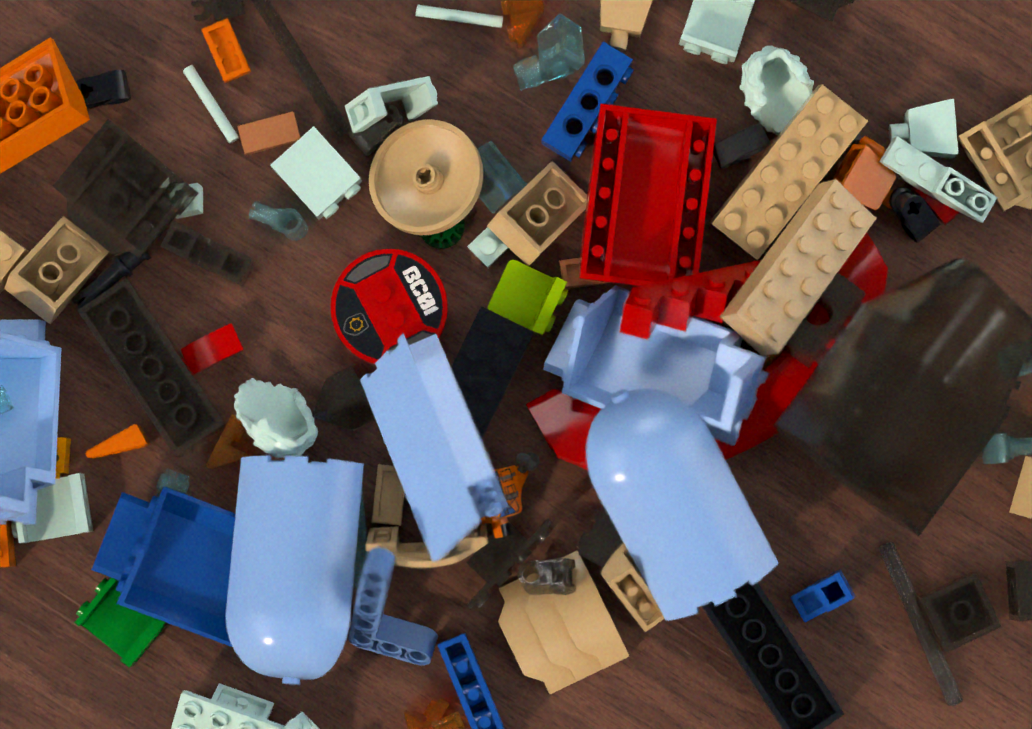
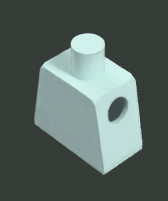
M954 99L909 109L904 113L905 123L889 124L890 142L894 137L898 136L927 156L955 158L958 155Z

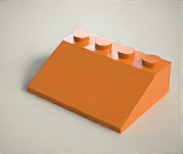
M51 37L0 68V174L90 120L84 97L54 39Z

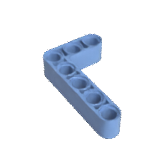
M372 548L369 551L360 578L348 639L354 646L416 665H428L433 656L438 634L431 628L383 614L395 556L384 548Z

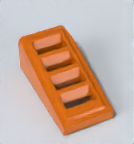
M133 424L88 449L85 454L87 458L97 459L147 447L151 444L141 425Z

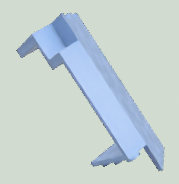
M616 285L607 293H603L595 303H588L580 299L575 301L543 368L547 372L562 377V381H564L563 394L602 409L612 400L611 396L622 389L632 391L652 388L665 391L690 406L706 424L713 438L735 446L739 437L742 419H748L757 400L755 397L757 388L762 383H765L769 375L768 372L762 370L765 357L740 348L742 337L736 331L693 316L686 332L657 324L649 340L620 333L624 302L631 291Z
M39 319L0 320V525H6L7 520L23 524H36L37 491L55 484L62 348L52 346L49 341L45 340L46 321Z
M402 334L397 339L398 347L394 351L387 350L375 363L377 369L373 373H366L360 379V382L431 559L435 562L442 559L481 521L480 518L496 516L504 508H507L508 504L437 335H432L408 345L404 334Z

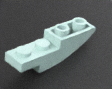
M898 136L892 139L880 160L881 164L900 175V179L981 223L984 222L998 198L951 167L941 165Z

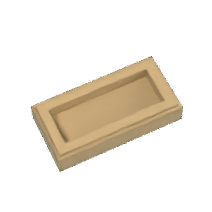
M378 464L372 523L401 526L405 497L404 489L394 466Z

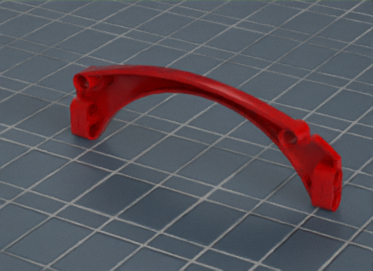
M867 232L818 298L811 315L795 340L776 361L764 370L769 375L765 383H762L757 388L755 395L757 400L748 419H742L739 437L735 446L713 438L724 460L766 441L810 412L846 382L883 344L885 331L879 314L883 312L889 272L879 250ZM869 328H875L878 330L875 334L872 335L864 333ZM551 389L526 403L551 450H554L557 457L588 470L586 458L587 438L591 424L601 411V408L563 394L556 389Z

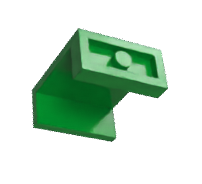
M105 577L94 590L97 595L92 602L85 601L76 612L79 618L75 621V624L85 627L121 657L120 661L130 668L136 664L168 623L117 604L121 593L116 591L119 580L114 578L108 580Z

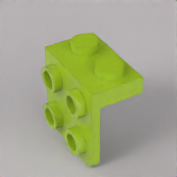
M510 260L504 269L487 309L533 331L536 335H543L544 331L549 332L555 322L556 316L552 314L556 305L561 306L567 296L568 290L565 289L567 281L558 277L552 278L517 260Z

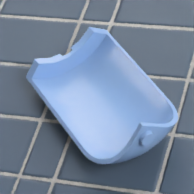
M644 388L632 391L622 389L615 392L611 396L612 400L601 409L591 424L586 445L588 471L599 498L665 620H675L697 614L699 611L697 607L712 601L717 606L736 596L734 590L749 581L753 585L767 575L779 563L715 440L699 415L679 398L658 389Z
M271 456L241 457L226 606V627L236 654L249 668L257 673L283 678L282 684L300 685V680L317 679L325 675L340 656L346 641L350 622L364 464L335 459H327V462L311 461V463H308L309 458L302 456H285V460H271Z

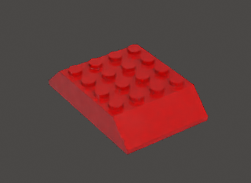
M600 104L582 236L579 279L641 286L699 273L717 118Z

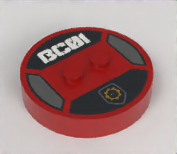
M380 249L358 257L341 273L332 292L331 318L335 331L342 343L358 358L375 365L387 350L394 351L398 347L397 339L402 334H404L408 345L435 334L438 340H440L448 319V300L440 277L426 261L407 251Z

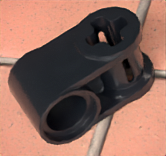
M125 70L108 71L101 75L81 78L76 81L82 94L85 93V88L87 87L92 91L89 93V99L84 98L87 108L120 104L131 100Z
M898 187L891 193L889 198L890 207L897 215L905 232L915 243H919L941 225L921 196L914 194L908 187Z

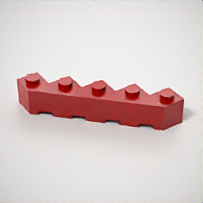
M761 260L633 287L624 302L620 333L649 340L657 324L686 332L693 316L723 323L724 320L720 317Z

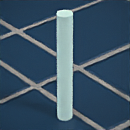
M417 4L416 16L499 28H502L503 16Z
M193 65L186 67L183 70L185 76L229 144L239 139V136Z

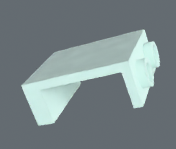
M693 0L679 45L684 46L683 50L695 55H700V52L712 55V60L722 64H727L728 61L734 63L755 0Z
M430 76L370 88L345 105V109L353 133L362 132L385 117L387 113L384 103L402 99L408 121L415 120L438 104L437 91L431 83Z
M314 126L270 165L314 213L318 220L323 216L326 219L331 217L339 209L337 204L346 197L349 200L361 189L359 184L362 180L359 175Z
M77 473L61 477L60 479H55L54 485L39 489L37 491L36 524H23L12 521L11 527L14 538H18L19 543H29L93 532L84 474Z

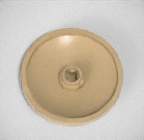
M431 119L406 124L389 135L377 150L369 173L370 195L380 215L397 229L414 235L437 234L458 224L475 205L483 183L482 160L472 140L454 125Z

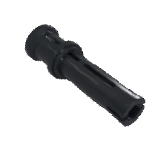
M135 238L131 241L132 245L123 253L113 257V260H111L112 264L71 299L83 313L124 276L126 278L132 276L133 270L144 260L152 258Z

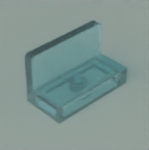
M559 13L537 35L539 67L544 73L559 59L577 71L585 64L582 27Z
M490 141L477 149L483 165V183L479 198L494 213L510 198L517 195L527 184L495 144Z

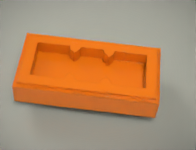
M228 18L201 29L224 83L251 73Z

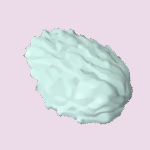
M765 46L762 51L751 54L748 61L742 65V80L739 87L745 94L744 105L751 109V115L760 122L759 124L765 127L767 132L779 135L812 94L814 80L810 79L807 67L800 62L799 56L790 54L784 48Z
M254 378L247 380L246 383L239 386V392L234 395L236 399L234 403V408L237 412L236 418L242 422L243 427L247 430V434L253 438V445L275 458L301 456L306 449L313 445L318 436V429L314 423L315 416L306 405L305 398L298 389L283 386L281 383L274 387L271 382L264 383L261 380L256 381Z

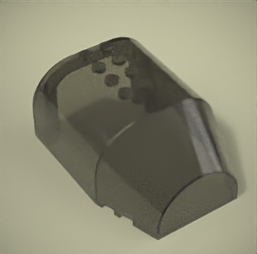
M954 258L864 303L773 426L785 439L852 494L892 521L920 536L1007 418L1011 409L1010 406L1006 405L1012 389L1019 390L1022 383L1017 380L1023 363L1030 364L1032 359V317L977 264L962 258Z

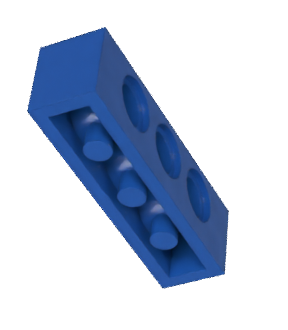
M603 41L543 136L541 144L570 162L574 156L580 158L588 145L584 141L590 131L594 134L596 132L600 104H614L619 95L615 90L620 82L626 84L634 71L630 67L633 59ZM607 72L612 76L613 81L609 85H601L596 79L597 75ZM585 97H593L598 105L593 110H586L581 105V101ZM571 121H577L581 124L582 131L579 134L572 135L567 132L566 125Z
M466 632L438 643L437 646L471 729H505Z

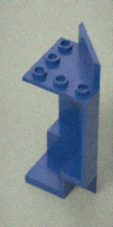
M163 486L159 497L153 495L150 502L122 492L91 570L119 580L116 591L121 593L117 604L232 647L226 627V606L235 513Z

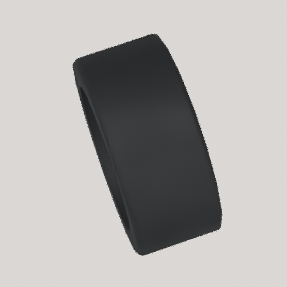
M756 124L714 145L713 154L720 168L724 169L759 153L771 143L762 125Z

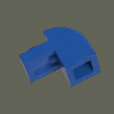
M840 569L793 594L790 598L806 623L826 611L830 612L852 600L856 595Z

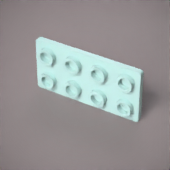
M219 683L211 699L183 690L171 729H283L285 726L268 720L274 706L273 702Z

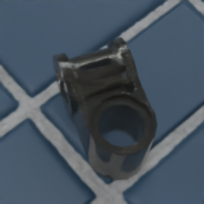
M384 103L386 113L393 118L391 123L385 121L383 117L362 132L353 133L352 128L347 132V136L366 157L377 151L388 136L402 126V115L397 107L391 103Z
M569 558L529 560L519 567L518 578L523 589L531 595L572 594L576 591V585L573 584V569L576 566V562ZM537 573L540 575L534 582L526 581L527 577L531 574Z

